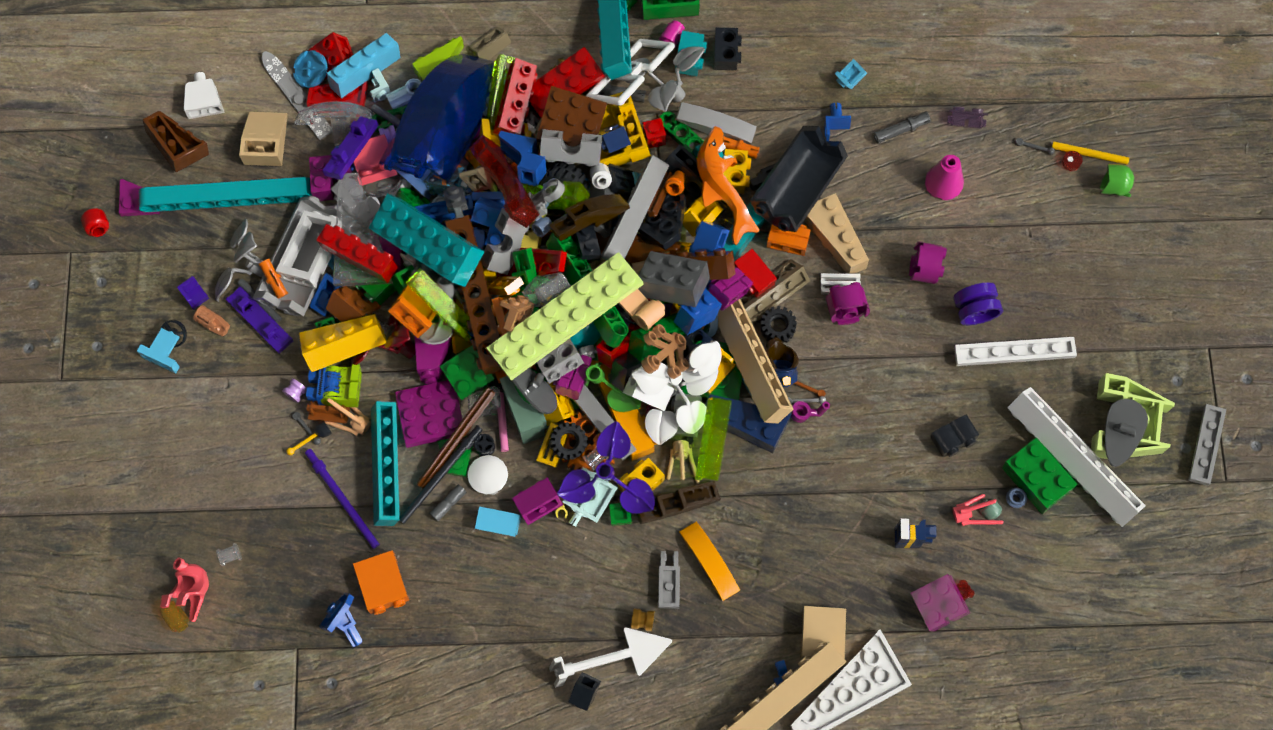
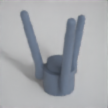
M547 202V204L545 205L546 209L550 204L549 202ZM540 217L534 220L535 223L532 225V230L537 236L543 237L550 231L549 224L553 222L548 217Z

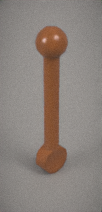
M798 381L793 383L816 393L818 397L825 396L826 394L822 389L816 390Z

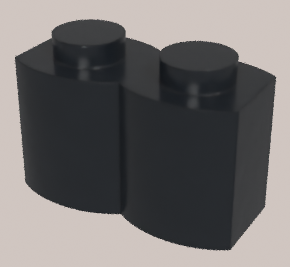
M966 414L931 433L930 437L942 457L947 455L952 457L959 452V448L963 446L969 448L977 443L976 439L979 433Z

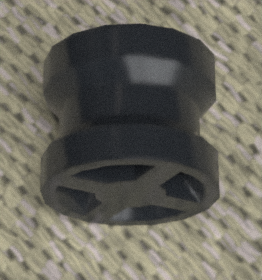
M489 434L478 435L474 441L477 454L480 456L492 455L495 452V443L492 436Z

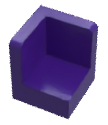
M194 276L177 287L193 310L209 299Z

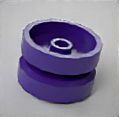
M987 282L971 285L954 294L955 306L961 309L958 315L962 325L982 324L997 318L1003 313L1001 301L996 299L998 291L994 283Z

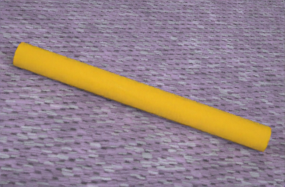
M1054 141L1052 143V148L1055 150L1126 165L1129 163V157Z

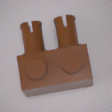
M344 285L332 292L326 310L338 320L344 322L372 315L373 311L380 309L381 305L376 301L372 303L371 301L366 302L362 298L366 297L364 289L359 291L355 288L352 290Z

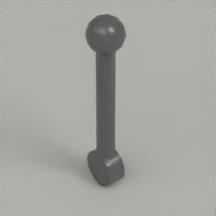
M1017 138L1015 141L1017 146H1028L1045 151L1049 155L1055 153V149L1052 147L1046 148L1024 142L1022 138Z
M293 413V419L298 421L310 436L314 434L301 419L300 413ZM315 437L313 438V443L319 445L321 439Z

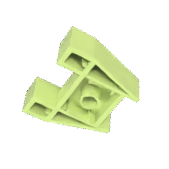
M1106 373L1099 380L1097 399L1114 403L1121 399L1135 400L1143 406L1148 416V425L1145 433L1130 457L1164 453L1170 448L1171 444L1160 442L1162 414L1171 410L1175 403L1127 377ZM1099 430L1092 437L1091 450L1099 458L1108 459L1105 451V431Z

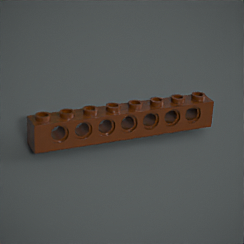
M469 215L445 221L448 229L462 238H466L465 240L478 247ZM480 259L473 272L475 274L474 278L468 281L466 287L458 284L457 286L460 295H464L465 298L462 306L465 314H469L470 320L467 321L469 332L474 334V339H471L474 351L478 350L479 357L476 358L479 370L482 369L485 375L502 371V368L492 355L484 353L487 349L486 347L501 336L497 329V319L491 309L493 304ZM472 293H480L478 297L470 298ZM477 311H484V314L482 316H475ZM489 329L486 335H480L481 330Z

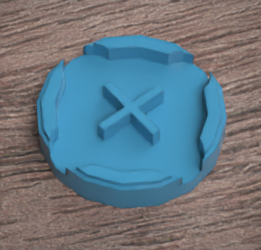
M305 51L297 57L293 67L295 68L293 75L296 82L302 87L318 86L326 77L327 61L317 51Z

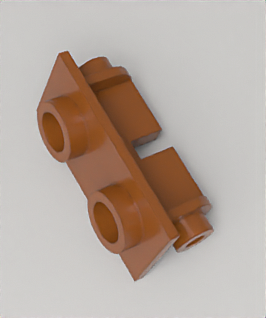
M311 401L310 404H307L308 420H324L325 422L348 424L349 417L334 406L318 405V401ZM341 405L347 411H350V407H345V405Z

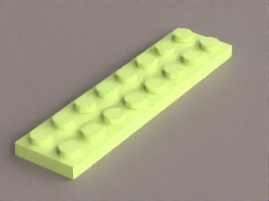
M618 252L514 327L513 331L507 332L486 348L512 381L644 285L643 281Z

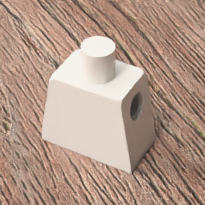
M203 72L195 73L194 82L185 84L184 111L188 119L224 113L213 80L206 79Z

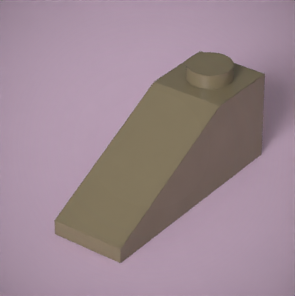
M480 165L475 169L459 173V177L473 192H497L495 172L489 165Z

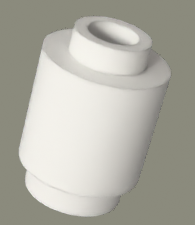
M599 163V165L591 167L590 176L593 185L598 189L607 188L612 182L608 166Z

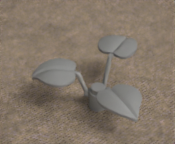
M687 47L675 56L673 64L677 66L675 68L677 81L670 80L664 84L652 72L641 71L638 74L644 77L645 73H647L661 85V87L654 88L648 95V101L655 109L667 112L671 101L677 103L684 99L685 92L681 87L683 83L680 79L679 70L683 72L690 69L705 51L704 47ZM639 58L634 60L636 62H642L646 64L651 63L650 60H648L647 58Z
M246 218L233 233L230 247L235 248L238 245L233 262L237 263L241 258L245 257L248 259L245 267L248 269H231L228 267L221 274L215 287V298L218 302L220 296L229 286L235 272L247 273L248 275L254 273L260 277L264 275L261 267L258 265L263 260L250 252L257 247V244L251 232L246 234L248 228V219Z
M440 277L437 280L438 290L432 288L441 299L439 324L433 323L419 337L423 343L441 344L451 337L452 328L448 325H442L444 301L451 300L455 294L461 304L465 302V298L463 297L462 299L458 288L454 287V283L445 277ZM474 292L470 298H476L480 293ZM490 294L491 299L499 297V295ZM479 310V311H477L476 313H482V312H484V311H483V310Z

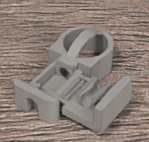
M552 178L543 184V189L534 195L529 192L527 195V205L532 211L527 213V217L534 221L547 214L545 205L547 202L551 203L562 196L565 190L564 184L558 179Z

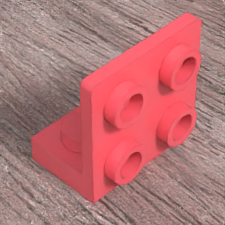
M385 134L370 138L354 161L360 186L398 175Z

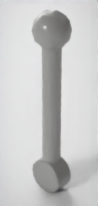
M824 396L810 399H791L788 397L791 404L798 401L806 403L819 402L822 404L826 401Z

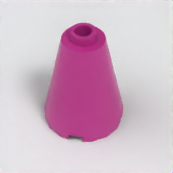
M946 155L928 171L925 185L931 196L941 198L942 200H950L957 197L962 191L964 178L961 162L957 156Z

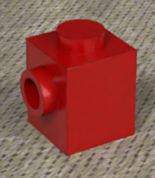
M662 119L643 122V133L648 148L666 145V133Z

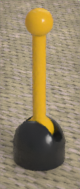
M322 420L316 425L314 434L293 448L289 447L286 453L293 455L295 450L317 436L324 438L332 434L325 421Z

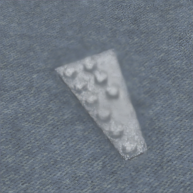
M346 173L341 180L338 179L336 225L342 228L345 234L349 236L354 234L361 239L360 242L364 244L369 242L377 248V251L383 253L378 234L369 229L373 217L360 175L358 173ZM334 255L333 285L335 287L387 284ZM392 278L390 279L388 284H393Z

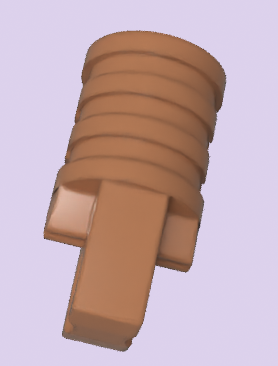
M204 305L200 306L193 316L194 321L216 334L224 336L228 333L230 324Z

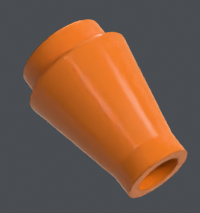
M676 171L666 181L665 188L670 195L676 196L684 191L685 174L682 171Z

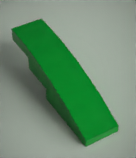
M532 248L512 252L517 272L512 273V277H520L524 284L519 287L520 291L511 297H516L517 295L527 297L529 302L535 304L532 314L539 310L538 283Z

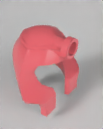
M179 557L173 563V568L177 570L175 573L177 584L169 594L162 595L160 607L169 608L171 598H177L176 606L179 607L185 606L187 599H190L189 620L195 622L208 590L209 580L207 572L202 567L196 564H188Z

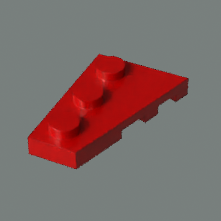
M368 81L343 98H340L330 88L329 83L310 87L307 107L364 110Z

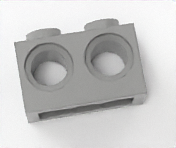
M569 338L540 359L537 364L550 384L568 372L577 369L580 365L584 364V361Z

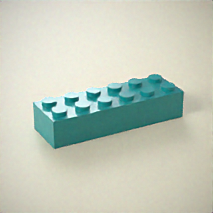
M388 193L369 226V229L452 283L466 287L484 254V251L404 200Z

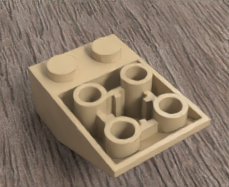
M249 112L241 137L239 153L244 165L282 166L287 113Z

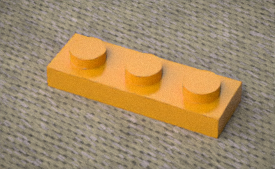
M499 276L488 285L491 295L513 296L520 291L519 287L524 282L520 277Z

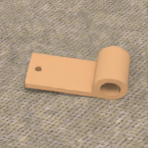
M639 289L619 302V305L645 331L649 330L665 315L664 305L659 300L648 301Z

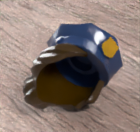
M778 337L770 339L766 343L765 352L782 387H788L797 382L798 371L796 368L799 358L797 353L791 347L783 344L782 340Z

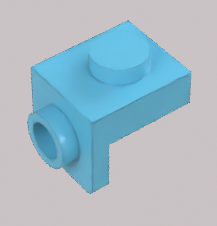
M854 59L841 72L837 71L835 73L838 77L836 81L843 88L847 86L850 89L867 74Z

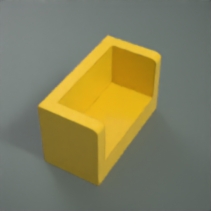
M701 196L684 212L683 226L694 237L701 221L712 223L724 209L717 201L704 207Z

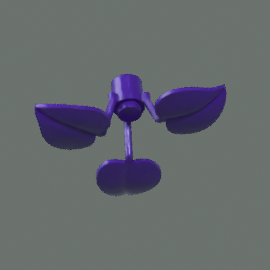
M615 421L602 431L597 440L598 453L603 457L609 456V458L596 467L594 478L591 480L590 475L584 470H573L564 478L557 494L571 503H586L595 496L596 490L592 484L598 478L604 481L612 479L626 489L620 495L621 505L626 511L635 514L651 512L654 509L655 499L652 489L645 481L633 479L629 486H627L614 476L615 470L610 465L613 457L617 459L623 458L629 453L631 448L629 435L620 423Z

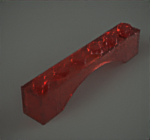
M482 135L470 147V150L475 159L489 173L501 190L505 200L504 208L509 217L527 228L540 213L499 145Z

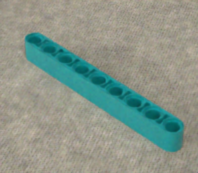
M308 177L144 187L139 189V210L143 212L296 203L301 197L312 196L311 182Z

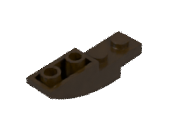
M611 194L593 197L564 209L566 215L549 224V227L561 242L592 223L595 227L602 225L630 209V206L620 195Z

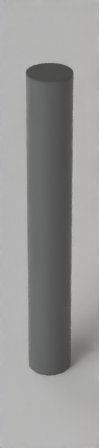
M243 278L240 279L237 284L253 298L256 291ZM256 301L276 323L282 320V317L274 309Z

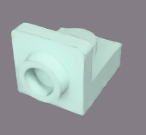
M379 68L372 71L373 79H371L375 89L370 91L374 102L385 100L387 98L386 95L391 93L386 80Z

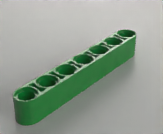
M551 233L546 246L548 250L567 252L563 274L570 286H572L593 270L586 260H580L578 249L572 236L560 242ZM615 306L593 321L603 340L610 347H619L628 333V327Z

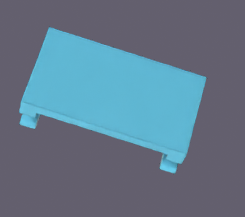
M479 507L475 529L515 537L518 533L522 515Z

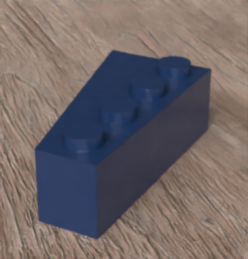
M711 394L705 404L708 410L707 422L771 453L777 447L792 414L790 412L778 424L766 423L760 417L756 404Z

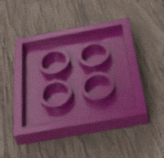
M449 380L395 392L406 448L449 439L463 419L458 395Z

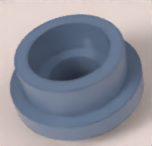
M1012 488L1006 495V501L1013 508H1021L1027 501V495L1020 488ZM1013 496H1018L1020 500L1018 502L1014 501Z

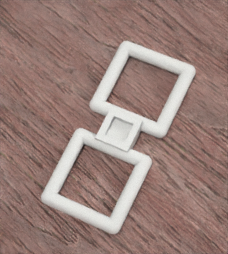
M638 39L630 48L631 58L642 46L663 50L650 64L631 61L632 73L615 79L632 82L619 98L597 95L611 80L607 74H605L606 77L591 89L586 97L611 105H623L644 82V77L638 74L641 71L653 72L675 48L674 43Z

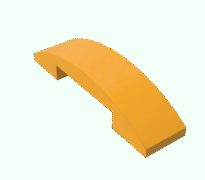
M697 521L679 532L701 564L721 600L724 601L739 592L740 589L727 565Z

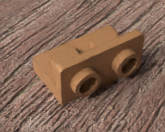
M522 295L502 300L500 306L509 309L504 317L505 325L503 329L510 332L513 331L514 327L531 316L535 304L529 302V299Z

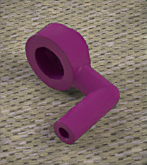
M798 401L792 406L794 410L792 411L791 418L798 423H803L810 416L820 417L830 408V404L825 401L816 409L810 408L806 402Z

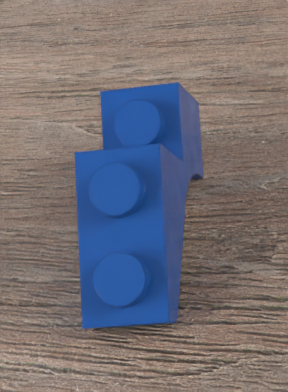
M500 131V151L518 165L519 183L538 186L546 174L545 156L538 155L537 139Z

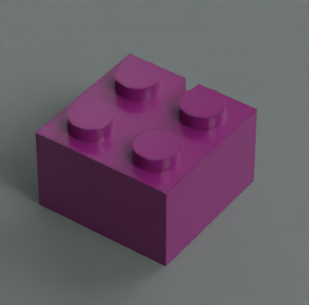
M949 574L911 592L929 631L934 632L950 624L949 620L956 621L970 614L959 589Z

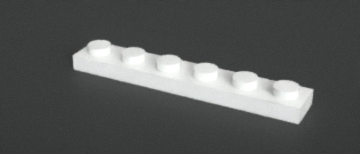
M1074 337L961 344L954 347L956 366L1076 358L1077 356Z

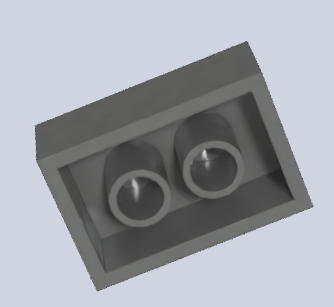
M650 251L638 275L644 285L638 289L646 298L696 307L710 279L707 261Z

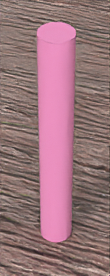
M498 392L496 393L500 447L501 452L509 451L504 393Z

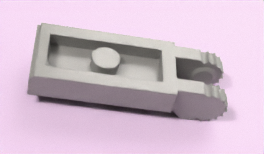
M661 551L659 608L679 609L680 566H678V551H674L673 554L674 566H665L667 554L666 551Z

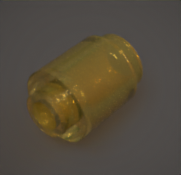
M170 601L169 608L160 609L162 618L172 632L177 631L180 633L189 626L190 620L181 606H176L175 601Z

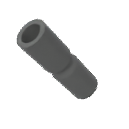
M458 484L429 514L438 522L467 492Z

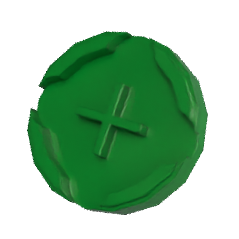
M405 187L400 188L395 195L413 207L431 203L426 197L421 199L418 192Z

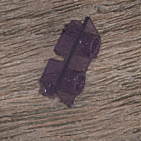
M953 106V110H948L952 114L948 116L947 123L951 124V126L964 127L965 120H969L968 127L981 129L986 127V119H983V116H987L988 113H983L984 109L972 108V112L964 111V107Z

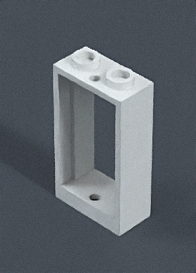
M304 211L276 272L285 281L317 289L332 254L320 246L308 272L292 268L312 223L323 226L328 224L332 227L337 225L343 230L345 228L336 216H325L317 211Z

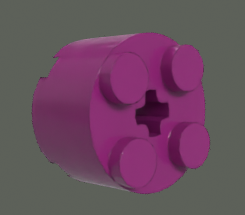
M918 241L914 246V250H917V252L911 256L909 276L912 277L910 280L937 284L939 277L942 278L944 274L942 260L945 259L947 248L941 245Z
M853 282L842 287L836 285L829 289L830 293L826 296V303L833 323L837 321L838 325H849L860 321L859 317L862 315L864 317L869 315L870 308L865 291L859 282Z

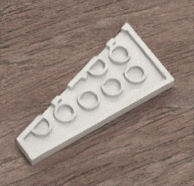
M881 630L872 637L809 707L790 726L792 730H830L912 685Z

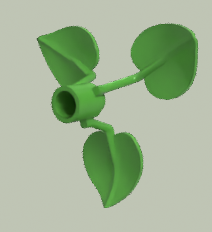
M602 336L594 344L595 350H597L596 346L603 340ZM595 353V358H592V360L598 361V355ZM599 362L587 368L585 386L587 387L590 381L594 384L603 382L612 390L608 393L607 400L612 409L618 412H628L641 407L640 400L623 393L605 379V373L600 368L602 363ZM570 398L574 410L579 409L580 407Z

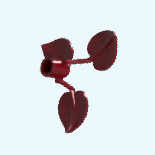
M390 314L388 325L390 327L394 325L395 329L385 345L378 347L393 351L396 354L401 353L406 358L411 359L416 354L415 344L410 341L409 330L403 324H399V321ZM369 350L352 356L349 367H352V364L358 365L367 356Z

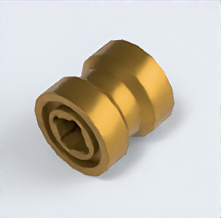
M634 608L631 629L644 628L645 631L652 632L655 611L648 610L643 612L641 609Z

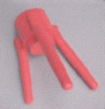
M985 494L952 507L956 523L961 522L962 526L969 524L996 525L1003 524V521L969 520L972 517L973 510L996 503V499L969 506L984 498Z

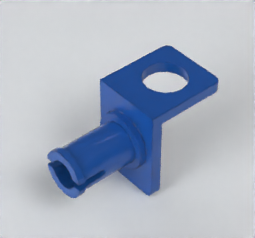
M832 103L829 106L831 116H825V141L830 139V130L850 129L851 116H842V105L840 103H837V108L835 103Z

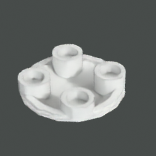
M491 455L477 458L468 470L469 484L474 490L482 494H497L506 484L508 478V470L504 462L498 457Z

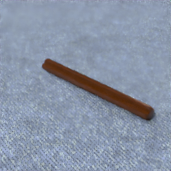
M488 387L484 389L417 481V485L423 489L434 477L495 396V392Z

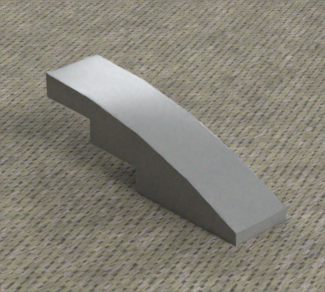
M684 102L680 104L675 119L706 134H709L714 126L720 127L724 136L738 141L743 140L747 144L752 143L757 127L724 113Z

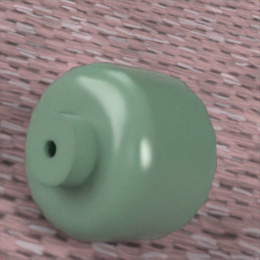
M996 501L994 504L980 508L979 511L987 520H994L1002 513V507Z

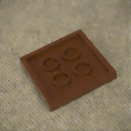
M551 86L536 137L537 142L541 143L543 129L563 131V141L570 147L578 146L581 143L583 133L599 135L607 103Z

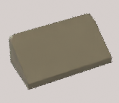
M497 26L469 46V50L484 64L510 45L511 40L507 32Z

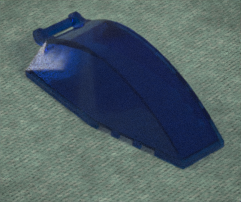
M460 54L450 57L436 66L421 82L411 97L397 130L382 155L379 164H384L385 170L401 171L412 174L418 179H421L428 169L445 182H449L481 127L482 114L486 110L485 103L490 94L489 87L493 83L497 63L483 58Z

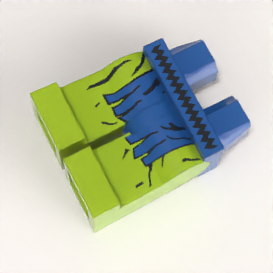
M352 364V367L327 366L314 372L309 370V383H318L317 387H307V400L318 401V405L333 406L327 401L330 398L340 406L345 405V407L358 408L362 379L360 364Z

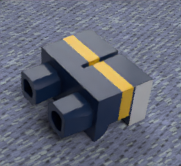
M900 519L894 528L895 548H920L923 543L932 544L933 539L937 537L936 525H926V520H922L919 525H909V519Z

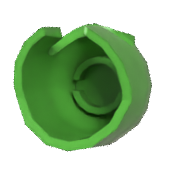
M1108 164L1107 172L1100 186L1101 193L1131 197L1129 192L1134 184L1132 170L1125 165Z

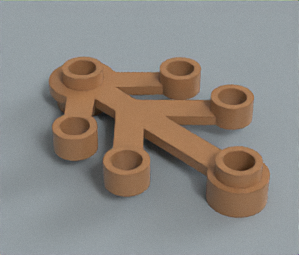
M658 324L652 331L644 335V341L648 345L661 349L656 355H649L642 360V367L648 374L658 370L661 365L660 362L666 357L668 363L667 373L671 379H676L681 375V372L689 368V362L683 355V351L686 349V339L683 335L676 332L669 334L661 324ZM657 338H663L664 340L668 341V344ZM674 352H676V357H677L676 365H675Z

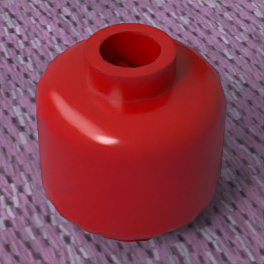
M92 208L85 211L81 216V223L87 235L100 237L108 231L109 221L103 210Z

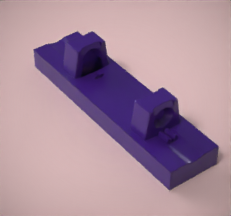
M360 116L357 121L351 123V130L338 149L334 148L332 150V157L322 170L324 176L339 180L343 178L379 126L377 120Z
M241 286L226 298V301L278 354L293 342V339ZM249 305H252L247 311H245V309Z

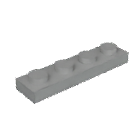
M1209 404L1204 406L1188 481L1206 486L1211 484L1226 409Z

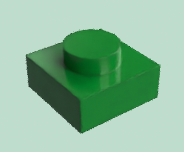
M621 503L609 504L611 526L632 524L631 513L626 511Z

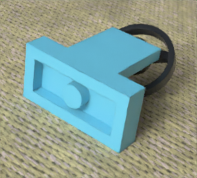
M177 320L166 321L161 326L150 348L140 345L137 352L143 359L176 374L180 367L175 360L168 356L174 347H179L186 341L187 331L185 326ZM173 322L178 324L182 331L171 328L167 323ZM179 335H183L182 342L175 345L180 338Z

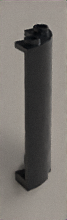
M803 126L751 198L750 202L754 207V211L782 231L797 232L848 157L842 141H825L819 126Z

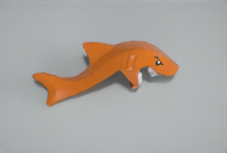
M714 126L702 143L697 156V168L703 181V205L707 207L719 200L727 203L734 215L732 241L734 245H738L744 233H758L760 229L753 221L737 191L723 174L730 166H735L737 160L731 155H724L723 158L719 156L718 153L725 149L723 142L724 133L720 127Z

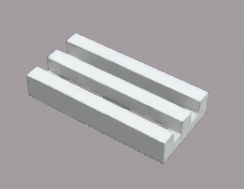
M821 273V294L830 293V288H825V286H846L853 282H859L861 285L860 274ZM825 280H856V281H825Z

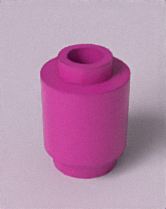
M673 20L671 23H668L659 40L672 42L676 48L685 27L680 22Z

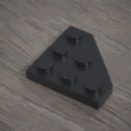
M667 192L657 217H649L648 213H646L638 232L664 250H667L679 241L686 206L685 195L681 193L673 196Z

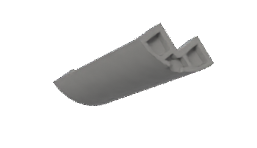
M314 196L301 197L270 260L274 269H277L304 211H317L325 216H336L340 219L344 228L351 215L345 212V209L340 205L324 206ZM312 223L292 268L306 272L309 271L320 248L316 239L325 226ZM263 275L253 299L274 310L276 308L282 309L285 314L304 317L316 289L280 278L288 294L278 299L270 284L266 283L267 279Z

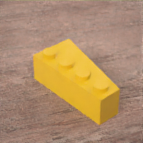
M376 314L299 333L302 355L311 372L386 343L384 331Z

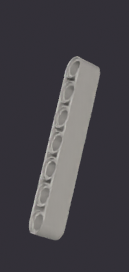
M651 155L627 201L630 209L621 213L602 252L601 258L607 261L619 252L625 259L669 164L654 155Z

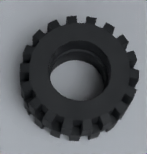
M559 161L546 169V174L535 188L537 193L543 189V184L552 178L558 179L565 186L562 196L552 201L547 210H552L554 214L558 215L560 213L564 216L566 214L564 209L570 207L571 203L577 204L587 199L590 188H588L589 182L586 181L587 177L581 173L582 170L580 168L577 169L574 164L569 165Z

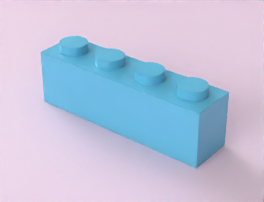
M385 33L327 72L330 88L340 98H343L373 77V70L379 68L381 72L399 60L401 57L398 43Z

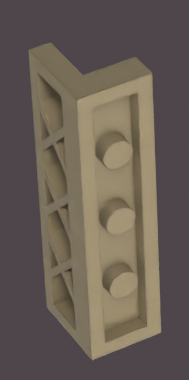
M790 259L773 272L778 280L772 287L757 298L754 294L751 295L748 292L740 298L742 303L747 302L743 306L752 324L765 315L767 309L770 311L771 307L775 308L810 282L804 266Z

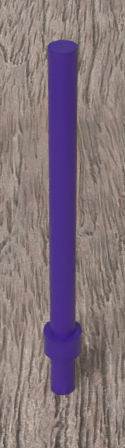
M308 449L305 455L313 464L312 468L316 474H320L373 549L380 545L330 476L326 470L327 466L322 460L318 459L312 449Z

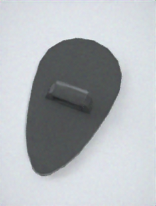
M528 368L512 380L524 397L539 412L551 414L556 410V395L551 386L544 380L542 373H535Z
M1118 400L1111 405L1107 414L1105 451L1109 464L1113 467L1123 464L1133 454L1148 425L1146 410L1135 400Z

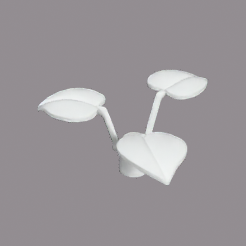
M714 341L695 347L689 356V363L693 369H687L684 372L695 373L698 371L703 377L713 374L721 362L720 344ZM663 363L652 374H648L642 366L631 373L639 388L648 395H655L661 392L665 387V381H668L677 389L686 402V405L678 407L675 416L677 424L683 431L694 434L702 427L708 416L707 407L701 401L689 402L678 385L682 381V372L676 379H671L667 373L668 365Z
M718 369L707 377L701 376L698 371L695 373L682 372V378L685 382L678 385L679 387L686 385L687 391L691 395H702L715 383ZM670 383L667 384V386L674 388L671 397L678 393L677 389ZM651 409L646 416L645 427L647 433L658 445H662L673 437L678 430L679 425L676 422V414L672 411Z

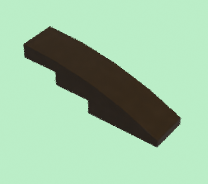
M715 481L678 489L673 493L657 496L654 509L651 512L638 513L637 517L639 523L644 524L718 502L721 498Z

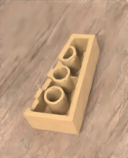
M836 193L818 200L804 220L809 229H811V232L820 239L821 244L831 252L833 258L847 274H855L867 269L869 259Z

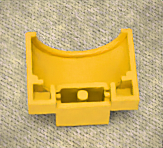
M623 92L611 95V97L619 98ZM631 96L621 106L607 104L600 130L614 124L622 125L625 127L631 145L612 153L601 151L600 163L605 165L611 163L620 166L651 157Z

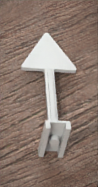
M624 628L623 631L628 649L573 664L571 662L564 664L562 657L553 659L549 669L550 672L554 671L557 677L554 686L555 688L563 686L567 677L574 675L575 672L629 657L632 658L637 676H641L672 643V640Z

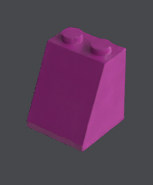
M443 322L442 325H448L452 328L453 335L456 330L455 322ZM415 336L417 372L421 382L432 384L442 381L444 372L440 366L449 361L453 353L451 337L444 343L432 345L423 343Z

